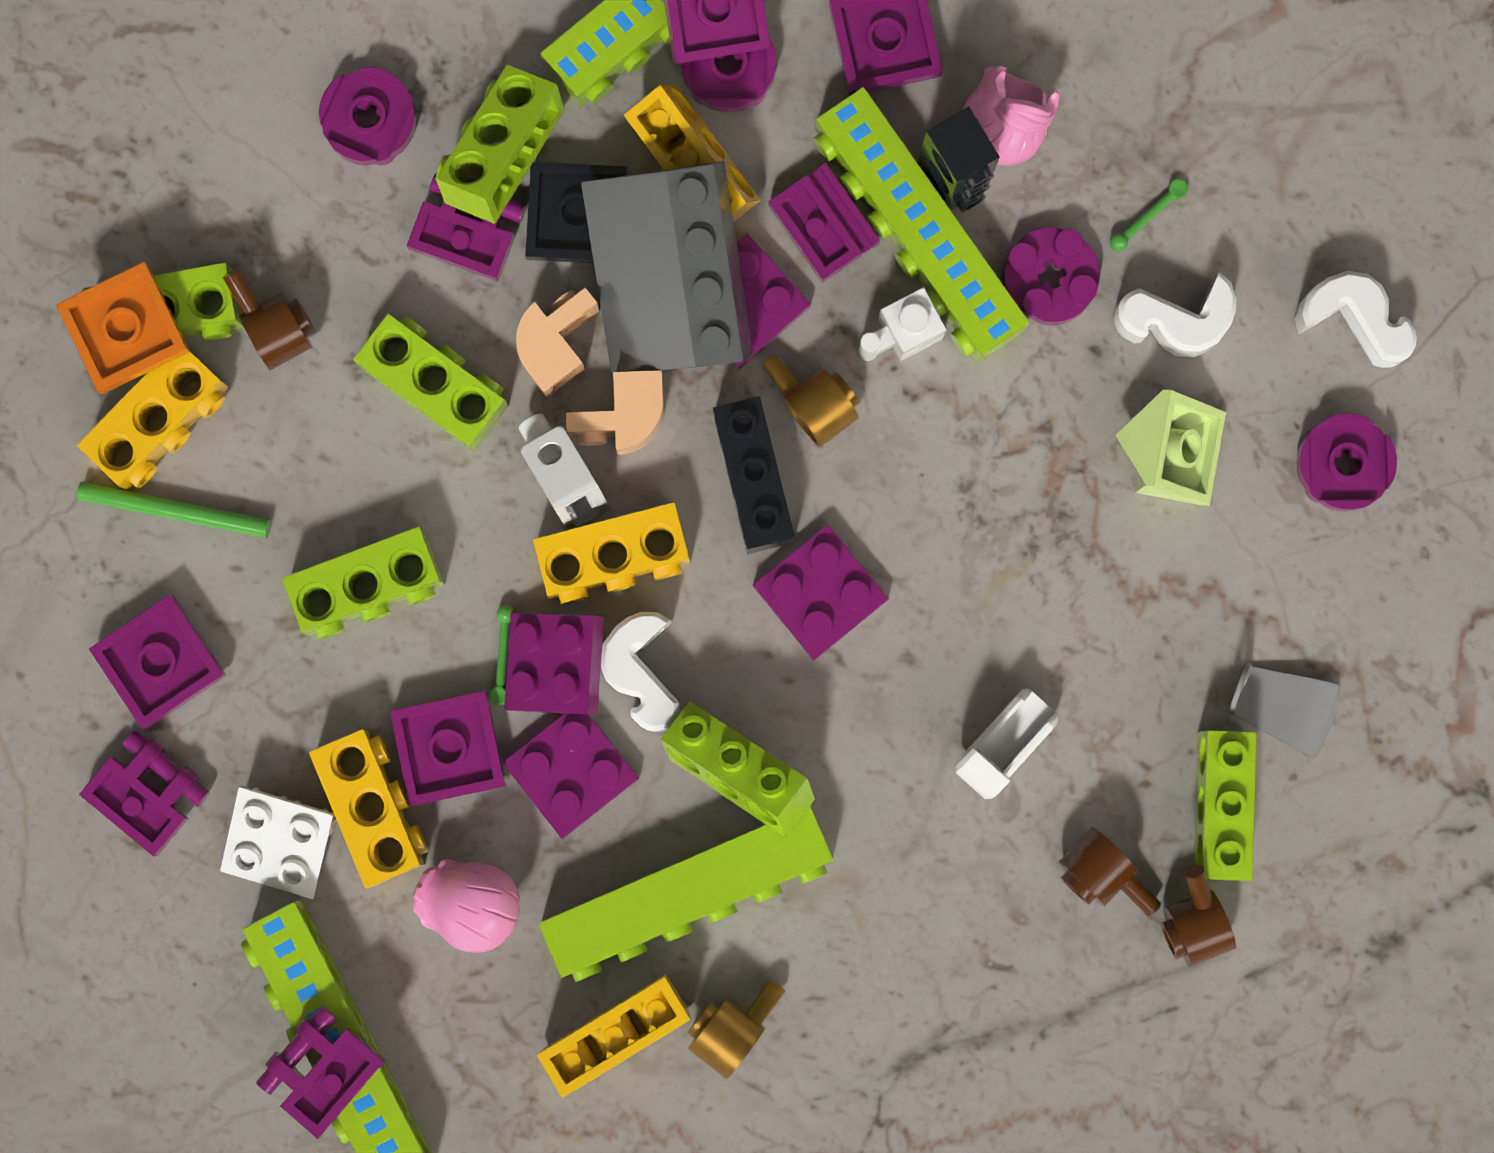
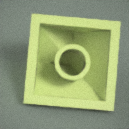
M1163 389L1115 435L1139 473L1135 493L1210 506L1226 412L1173 390Z

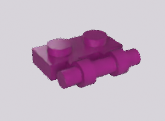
M435 173L430 185V191L442 195L435 179L437 173ZM509 200L497 222L493 224L484 219L480 222L458 214L459 209L445 204L444 201L442 207L423 201L406 246L408 250L498 282L515 238L513 233L499 229V224L503 217L521 223L526 205Z
M135 730L123 743V746L135 755L130 764L126 767L117 758L109 757L79 795L155 857L161 853L189 819L174 806L179 799L185 796L198 807L205 801L210 792L196 781L198 779L197 774L188 767L180 768L163 754L165 750L163 746L154 739L146 740ZM149 768L169 783L161 795L141 779Z
M323 1005L310 1019L304 1017L295 1028L296 1036L281 1053L274 1052L265 1063L267 1066L266 1071L256 1081V1084L269 1095L275 1091L281 1082H284L292 1089V1093L280 1107L317 1139L324 1134L386 1061L350 1028H347L335 1042L328 1037L325 1031L337 1017ZM313 1047L322 1055V1058L304 1076L295 1066Z

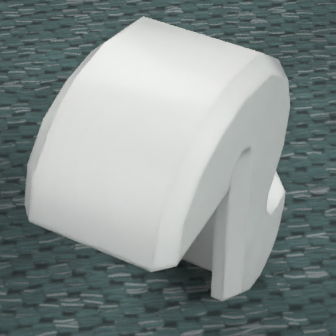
M1346 271L1328 277L1310 290L1299 303L1295 317L1298 334L1340 310L1373 366L1381 368L1397 366L1411 356L1416 347L1417 336L1411 321L1403 316L1393 323L1389 322V298L1383 286L1369 274Z
M1219 272L1212 279L1199 310L1195 314L1139 288L1125 295L1116 306L1113 314L1114 325L1123 338L1133 343H1141L1149 334L1148 330H1150L1164 350L1177 357L1194 358L1211 350L1229 329L1236 312V295L1231 281Z
M639 612L627 617L616 625L604 641L601 653V669L606 681L619 693L640 698L641 704L639 707H634L630 711L632 719L648 731L661 732L667 730L678 717L680 703L640 660L637 654L669 627L672 621L658 612Z
M1029 688L1021 689L954 765L955 773L984 799L994 798L1010 782L1009 777L1054 729L1059 721L1058 714Z

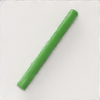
M82 481L77 490V500L263 538L268 537L271 520Z

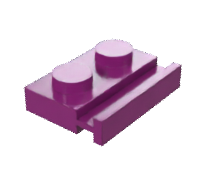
M826 163L768 201V207L822 283L862 257L871 248H875L880 244L879 238Z

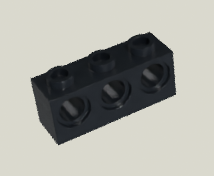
M968 106L926 131L918 165L949 209L952 211L958 207L961 212H965L986 198L984 192L990 188L989 184L994 177V171L1000 156Z
M760 396L713 407V417L747 555L793 544L795 535Z

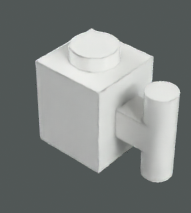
M924 287L880 310L878 321L882 328L874 333L863 335L858 354L861 359L871 361L878 354L893 347L898 359L902 361L943 340L946 328Z

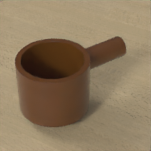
M240 268L222 277L243 312L239 315V318L246 333L270 371L313 348L308 336L315 333V329L297 298L289 302L281 292L260 304Z
M1091 827L1058 861L1059 865L1066 871L1060 877L1061 880L1088 905L1095 899L1105 907L1122 890L1147 916L1153 915L1161 906V902L1135 877L1138 872L1136 866L1094 827Z
M1199 864L1190 865L1184 871L1191 897L1165 907L1167 920L1161 922L1162 932L1175 959L1183 957L1189 967L1232 951L1237 947L1226 913L1216 894L1209 888L1204 868Z

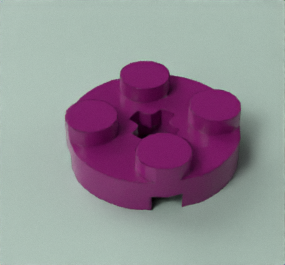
M770 40L771 48L734 54L736 61H742V67L734 69L732 75H725L723 69L715 67V61L723 60L724 56L681 63L684 83L691 92L694 101L705 105L709 109L727 113L742 111L761 103L772 86L776 74V52L772 41Z
M364 67L359 68L357 72L349 73L345 77L342 74L329 84L320 101L319 119L324 136L333 150L349 162L367 166L389 164L406 149L413 138L417 122L413 99L402 81L383 69ZM370 105L376 106V115L380 118L379 122L376 125L370 124L368 128L360 127L361 120L355 116L356 112L359 109L366 111Z
M1048 227L1026 234L1011 249L1004 267L1002 280L1003 286L1025 316L1043 325H1060L1080 316L1095 298L1100 281V267L1093 249L1083 240L1078 232L1071 229L1063 230L1057 227ZM1052 264L1055 269L1063 271L1064 276L1059 279L1058 288L1051 289L1049 282L1040 283L1038 275L1044 273V265Z
M1350 413L1331 416L1309 430L1299 446L1297 454L1298 477L1305 488L1308 498L1328 509L1343 512L1359 510L1375 502L1389 488L1396 475L1397 454L1387 434L1384 435L1381 429L1374 425L1375 422L1369 418ZM1344 449L1349 450L1350 458L1358 459L1359 467L1351 469L1350 476L1343 475L1341 469L1335 467L1334 459L1341 457V450Z

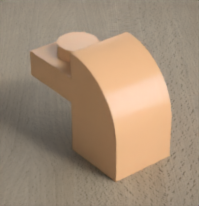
M586 288L577 294L570 290L560 296L550 306L553 313L547 317L536 302H534L525 311L519 322L516 333V347L519 358L530 378L547 399L585 370L582 361L564 338L600 311L596 300Z
M662 370L613 372L614 411L567 412L566 432L569 438H578V445L595 446L607 444V437L615 436L618 455L630 454L643 448L657 434L664 416Z

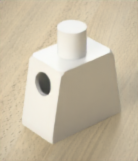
M544 414L533 415L520 424L518 429L527 443L520 449V452L567 530L581 527L610 509L599 486L562 425L552 429Z

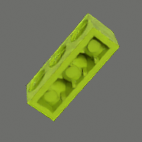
M508 64L505 66L499 78L493 80L488 85L484 95V102L475 116L470 117L465 122L460 140L452 153L446 155L438 166L435 179L445 204L493 224L497 222L565 111L556 83ZM502 140L501 142H499V143H497V144H492V143H494V142H496V141ZM479 178L478 180H476V181H474V182L467 183L468 181H470V180H472V179Z
M226 262L154 275L166 302H173L175 305L173 317L183 338L202 335L203 340H219L232 336V329L243 328L239 315L242 314L241 309L222 278L227 273L233 271ZM91 287L82 288V291L87 290ZM210 294H222L223 304L220 310L212 315H204L201 310L203 300Z
M387 314L354 357L353 361L361 369L474 452L508 408L505 399L500 396L505 389L483 372L476 379L461 368L466 360L447 345L442 344L438 350L423 339L428 332L406 315L399 322L390 314ZM393 340H403L408 344V351L405 357L397 362L385 360L384 349L387 344ZM432 368H440L445 370L447 374L445 384L435 391L424 389L422 386L424 374ZM472 396L481 397L485 400L483 414L472 420L463 418L460 408L464 400Z
M419 526L281 578L301 633L308 636L316 634L317 640L345 631L343 623L361 617L363 623H367L387 616L391 613L389 606L407 599L409 606L432 599L437 596L434 589L445 585L426 533ZM410 556L420 557L423 562L421 576L415 581H403L399 575L401 562ZM365 573L374 574L377 579L376 592L367 599L357 598L354 593L355 580ZM326 590L331 596V607L326 614L313 616L308 608L309 599L315 592Z
M689 701L660 738L670 761L785 838L815 800L807 777L691 701Z
M1210 730L1198 732L1194 864L1203 866L1207 879L1253 881L1257 732Z

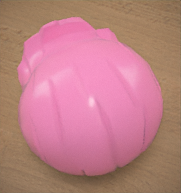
M990 66L984 69L982 80L968 97L963 109L968 106L970 107L1000 156L997 165L1014 166L1029 160L1041 148L1047 135L1048 126H1050L1057 112L1060 92L1052 89L1046 104V94L1037 85L1007 73L1006 67Z
M449 859L442 860L437 866L430 867L423 872L413 895V912L419 917L421 924L437 932L452 947L464 952L481 953L501 945L514 931L520 913V896L515 883L504 870L486 862L458 863Z

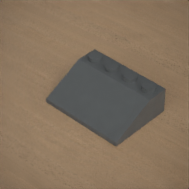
M720 161L581 182L611 374L613 372L657 371L745 361L753 355L725 162Z

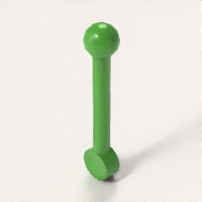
M1181 179L1172 181L1168 186V192L1124 232L1115 233L1111 236L1109 241L1111 248L1118 252L1125 250L1128 246V240L1170 202L1180 200L1187 194L1188 185Z
M507 604L500 606L497 610V618L501 623L496 685L489 693L491 703L497 706L505 705L510 615L515 613L514 608Z

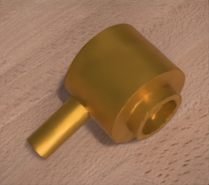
M778 355L769 357L763 363V369L785 394L782 399L786 407L804 432L819 448L859 419L854 408L859 403V400L846 381L837 372L830 376L824 369L820 368L800 383Z
M769 980L746 1012L728 998H725L719 1007L710 1002L687 1032L694 1038L688 1050L725 1079H728L764 1032L765 1027L761 1024L786 991L775 981Z

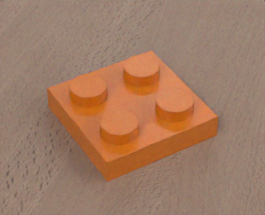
M146 262L140 263L56 304L90 378L100 394L113 390L190 352Z

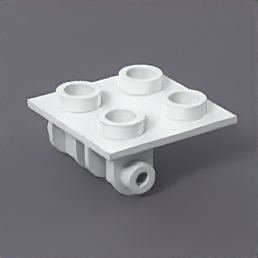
M240 785L220 871L313 899L328 837L333 834L337 823L334 813L330 812V809L324 808L321 810L304 805L300 800L295 802L288 800V797L284 795L278 797L262 792L257 787L252 789Z

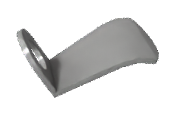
M1246 663L1231 703L1230 714L1288 744L1308 757L1314 758L1321 749L1332 726L1339 701L1340 687L1338 684L1252 667V664Z

